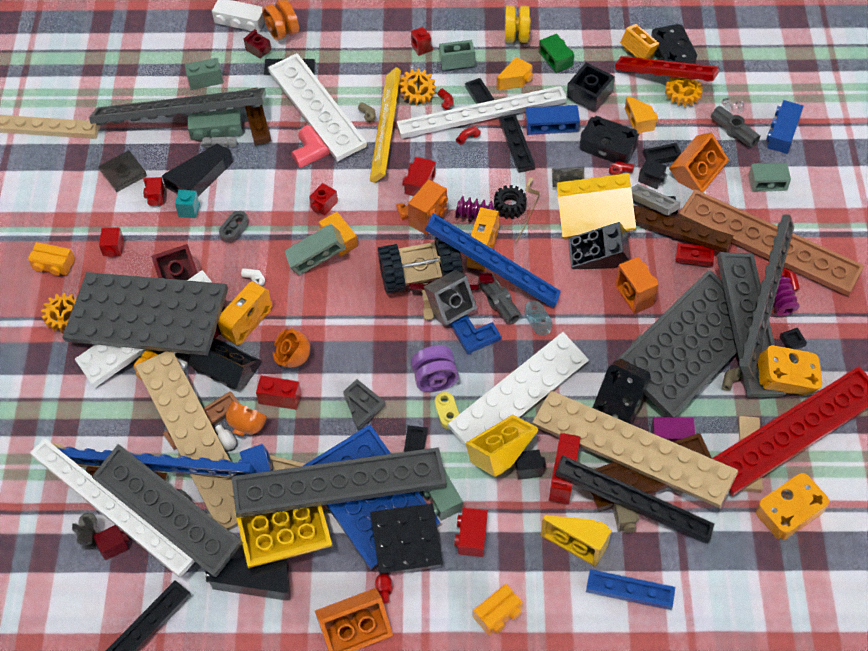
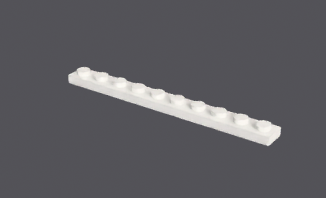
M562 86L397 121V128L402 139L525 112L526 108L566 103L567 98Z
M44 439L30 452L33 458L179 578L194 564L195 561L94 480L90 474L47 439Z

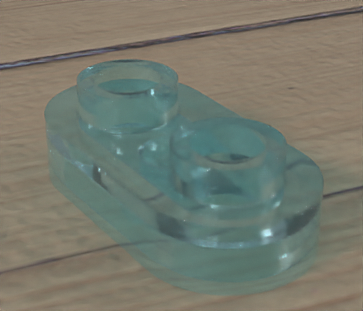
M538 301L526 303L524 314L533 330L539 335L550 333L552 320L543 305Z

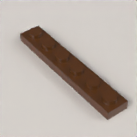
M633 205L636 226L720 252H728L733 242L734 235Z

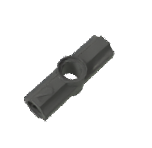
M720 105L712 112L711 118L726 129L729 137L738 138L751 148L760 140L761 136L745 124L742 116L733 115Z
M495 277V282L493 283L480 282L479 286L487 295L491 308L493 310L497 309L507 324L516 323L521 318V313L512 302L508 289L501 287Z

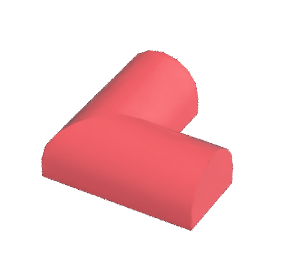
M308 125L303 127L298 133L299 140L304 146L292 151L291 157L298 167L302 168L329 155L330 150L314 128Z

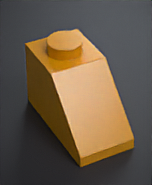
M515 57L498 75L496 89L506 90L523 87L533 78V65Z
M630 96L626 97L624 109L632 128L637 130V133L655 130L658 115L653 111L652 106Z

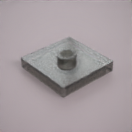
M129 150L98 166L99 171L116 192L147 176L146 171Z

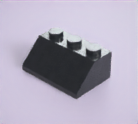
M213 338L208 356L191 354L188 365L194 367V370L210 375V378L226 383L229 388L238 389L247 385L260 367L262 360Z

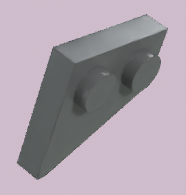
M358 379L343 391L346 403L358 430L365 426L386 406L383 399Z

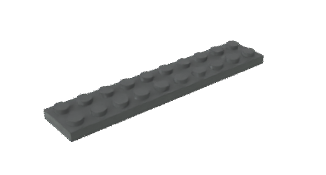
M265 88L96 107L89 119L91 124L104 125L112 121L114 123H122L124 120L129 119L131 121H139L141 118L146 117L148 119H156L158 116L163 115L165 117H173L175 114L180 113L182 115H190L192 112L197 111L199 113H207L209 110L214 109L216 111H224L232 107L233 109H242L244 106L249 105L251 107H259L264 102L266 90Z
M439 447L232 476L236 518L445 488L447 485Z

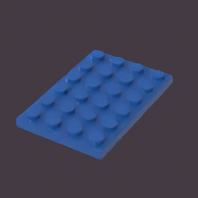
M371 424L303 466L391 454V452ZM417 491L328 504L326 506L371 571L378 564L370 512L427 503ZM435 515L436 526H439L440 521Z

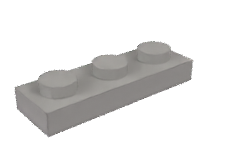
M637 184L631 188L632 199L635 202L646 205L664 215L669 216L680 209L679 201L645 186Z

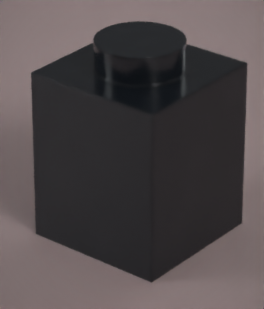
M647 158L640 169L638 182L658 189L660 184H664L667 179V166Z
M540 449L523 451L517 458L515 467L518 480L542 477L543 469H546L545 457H541Z

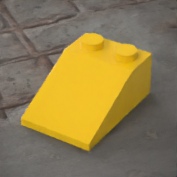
M512 414L466 442L470 462L494 477L502 474L514 464L538 432V427Z
M545 515L542 520L540 536L596 567L608 547L612 530L605 523L597 522L593 519Z

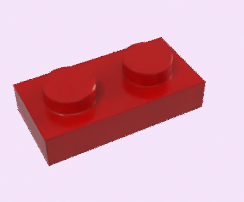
M677 243L675 262L713 267L715 250L699 245Z

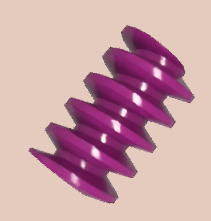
M462 196L456 207L455 218L460 214L461 219H464L467 215L468 220H472L474 216L476 221L481 207L495 210V207H493L492 201L486 205L483 199L482 203L479 204L478 198H476L474 203H472L471 197L466 202L464 196Z
M781 275L773 304L779 317L788 316L800 307L799 303H797V297L794 296L795 291L792 290L793 286L790 284V278Z

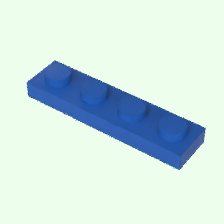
M590 569L586 592L672 610L675 587Z

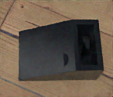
M620 222L569 238L572 269L617 268L619 264L631 260L628 232Z

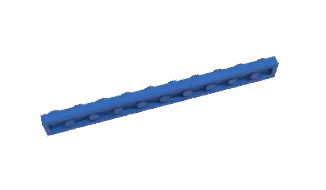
M73 447L59 449L76 464L101 466L112 452L111 450L97 452L90 448L78 450ZM149 453L134 455L153 471L223 477L256 473L254 467L247 461H238V463L230 462L226 459L211 461L204 457L197 460L187 456L173 458L166 454H162L159 457Z

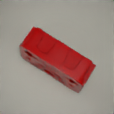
M560 433L549 501L569 504L572 483L556 477L555 473L562 455L577 461L581 436Z

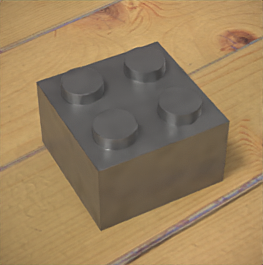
M457 270L424 286L435 319L445 326L477 309L467 276Z

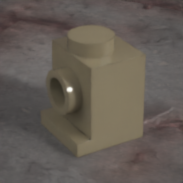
M614 503L613 513L618 532L631 533L636 531V522H639L638 513Z

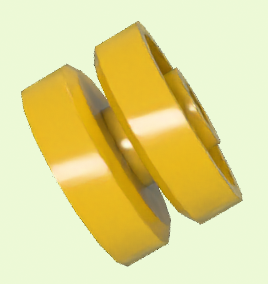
M506 5L505 43H513L515 41V32H518V41L520 43H528L531 26L529 6H520L519 15L516 16L515 6Z

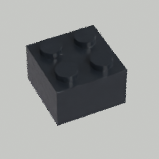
M586 62L568 82L566 97L596 112L612 93L615 76Z

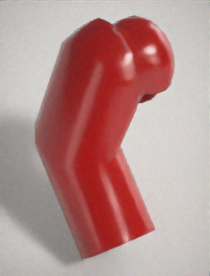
M441 88L438 91V96L444 100L441 106L449 110L453 106L454 98L450 93Z
M477 126L464 129L456 138V142L462 145L471 135L477 138L481 131Z
M616 162L609 167V173L611 175H618L622 172L633 173L634 164Z
M783 268L782 275L790 278V284L793 286L792 290H799L800 287L796 274L787 268Z

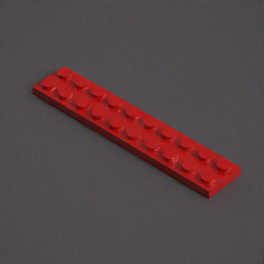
M859 366L713 457V460L738 470L729 493L734 496L868 409V375Z

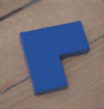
M465 315L450 323L466 354L496 343L502 337L493 322L475 329L469 317Z

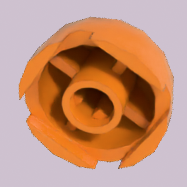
M290 328V330L285 329L275 340L276 353L273 352V358L278 365L289 368L299 367L309 357V339L299 330Z
M231 401L226 412V421L234 429L232 433L242 437L245 434L253 435L259 432L267 418L266 415Z

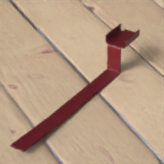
M480 273L478 284L470 285L471 290H479L480 282H495L492 273ZM409 284L410 289L425 290L424 286L428 284Z

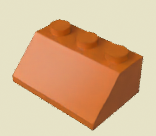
M711 132L696 135L669 169L680 184L693 191L696 189L704 192L729 159Z
M376 588L315 610L328 651H355L393 636L382 598Z

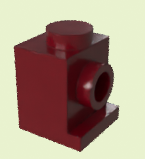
M256 29L244 38L246 51L259 59L271 50L270 40L257 33Z

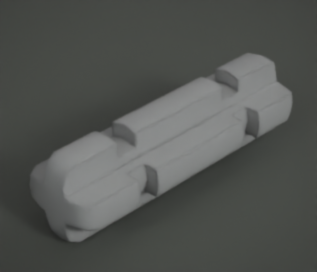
M203 137L202 144L205 148H210L217 143L223 147H227V145L229 147H236L237 139L236 137H212V139L210 137Z

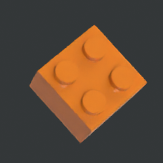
M428 179L408 202L409 226L427 235L429 232L424 229L431 215L434 213L444 218L448 212L447 188Z
M639 256L619 264L615 287L632 312L636 314L654 306L659 283L657 278L649 272L647 264L642 262Z

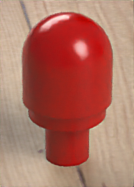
M387 574L378 575L375 579V588L379 592L383 604L389 603V595L392 594L393 590L392 579Z

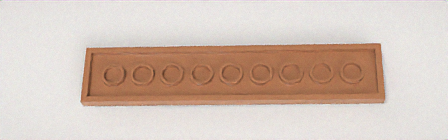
M694 189L680 211L679 219L734 235L733 244L770 260L769 255L770 251H773L774 237L777 236L778 226ZM794 233L792 234L784 267L847 296L851 293L865 266Z

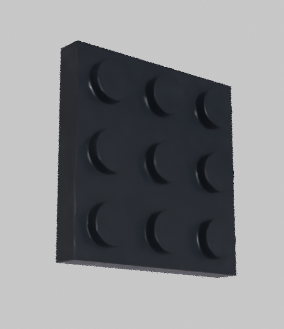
M433 503L370 512L379 575L443 566Z

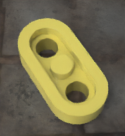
M441 392L435 397V408L441 426L450 430L447 425L459 415V411L453 395L448 392Z

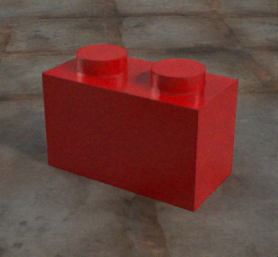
M415 157L414 162L409 165L408 175L404 176L402 182L406 195L415 196L428 179L433 181L436 174V161Z
M261 375L256 390L258 403L297 410L301 397L299 381Z
M463 507L462 515L457 517V527L460 528V534H455L454 547H458V555L483 557L488 510Z

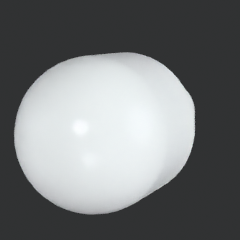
M221 424L216 426L215 431L218 433L217 436L225 450L234 449L237 441L232 432L224 429Z

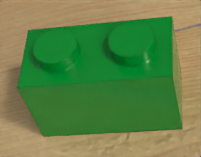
M557 33L539 41V53L555 74L573 67L574 52L567 47L565 41Z

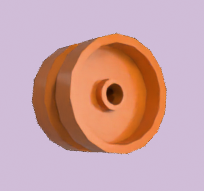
M278 0L275 2V6L269 4L262 7V14L267 29L276 41L285 38L286 33L293 35L299 32L296 14L288 0Z

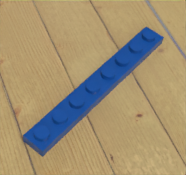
M434 213L431 215L424 229L425 231L553 308L557 304L561 293L559 289Z

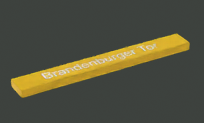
M397 67L389 72L385 79L370 181L373 183L386 175L401 70Z

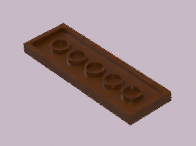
M701 433L673 442L712 459ZM616 462L595 468V470L648 494L670 487ZM591 492L598 512L613 507L614 502Z

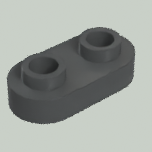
M233 212L219 228V235L222 241L232 242L236 240L246 228L248 217L245 212Z

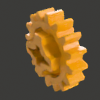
M417 68V71L414 72L411 69L410 74L405 72L404 77L401 76L399 88H401L400 94H404V100L409 99V104L415 101V105H418V102L424 105L425 100L429 102L435 94V79H431V74L426 75V70L420 72V69Z
M670 77L669 82H666L665 94H667V99L671 98V103L677 102V106L680 103L684 107H686V104L693 106V102L698 103V100L701 99L703 87L701 82H696L697 79L689 80L682 77Z
M63 293L62 297L55 294V299L49 297L50 303L43 304L45 309L41 310L42 319L48 328L51 327L54 332L59 329L63 333L64 329H66L77 299H74L73 294H70L68 297L66 293Z

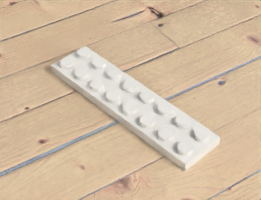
M298 53L268 67L269 73L307 123L314 128L337 162L367 147L365 139Z
M203 270L187 280L212 283ZM95 344L75 358V360L95 388L140 357L146 349Z
M562 332L450 421L447 427L466 447L467 441L512 414L521 418L543 400L550 391H554L587 364L589 359Z

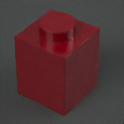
M116 525L93 535L105 561L129 550L126 542L130 541L127 534Z

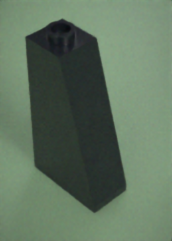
M217 143L162 175L165 188L175 194H178V190L196 191L199 197L233 163L230 149Z
M246 557L232 558L217 577L212 576L205 570L206 582H210L213 590L285 601L291 600L287 558L251 568L247 566Z

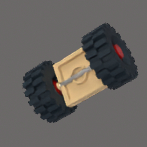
M437 237L434 238L435 242L400 249H398L397 244L378 247L380 271L386 293L403 291L405 286H409V284L435 281L454 270L462 273L460 252Z

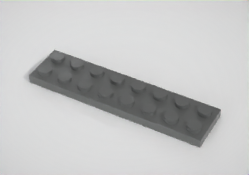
M720 252L717 255V261L740 360L744 354V343L747 342L749 337L748 329L752 326L753 312L757 308V297L761 294V283L754 254ZM770 322L767 326L761 352L771 345L775 346ZM758 363L754 378H746L742 371L748 397H783L786 395V393L781 391L764 389L763 385H760Z
M117 444L92 476L94 480L214 577L218 576L243 543L119 444Z

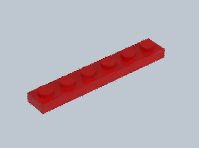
M621 56L615 63V70L623 72L654 74L655 76L664 75L672 78L682 77L689 80L699 79L706 82L714 81L719 73L718 66Z

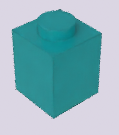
M178 190L175 206L179 217L197 218L200 203L196 191Z

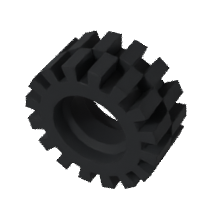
M505 185L503 189L500 187L494 196V207L496 211H499V216L505 215L504 219H508V216L514 219V216L519 218L520 214L523 215L526 210V193H523V189L519 190L518 186L513 188V185H510L507 188V185ZM511 199L516 201L517 203L513 205L505 204L503 201Z

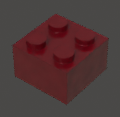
M188 244L151 256L158 278L189 280L198 273Z

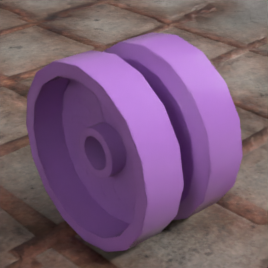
M427 347L418 351L411 358L416 386L421 391H442L454 385L459 379L453 352L448 347Z

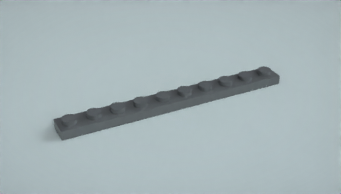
M790 214L782 215L781 222L778 223V233L774 237L773 251H770L769 265L765 269L766 276L761 283V294L757 297V308L753 312L752 326L748 329L749 337L747 342L744 343L743 358L739 361V367L746 378H754L795 227Z

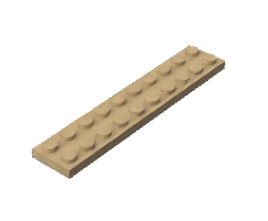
M166 351L135 365L180 456H187L197 460L204 457L211 461H219V459L230 461L174 352ZM190 474L211 517L228 531L237 527L232 477Z
M554 391L549 392L532 422L538 429L560 437V433L581 436L579 447L718 508H721L738 474V470Z

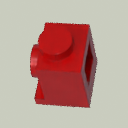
M420 27L411 31V46L418 56L433 51V47L430 44L432 41L431 35L425 28Z
M162 177L144 178L145 188L143 189L144 198L147 199V204L149 206L164 205L165 187Z

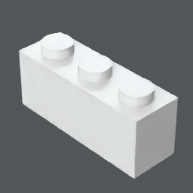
M218 0L212 10L214 23L249 31L256 29L260 33L265 23L262 7L233 0Z

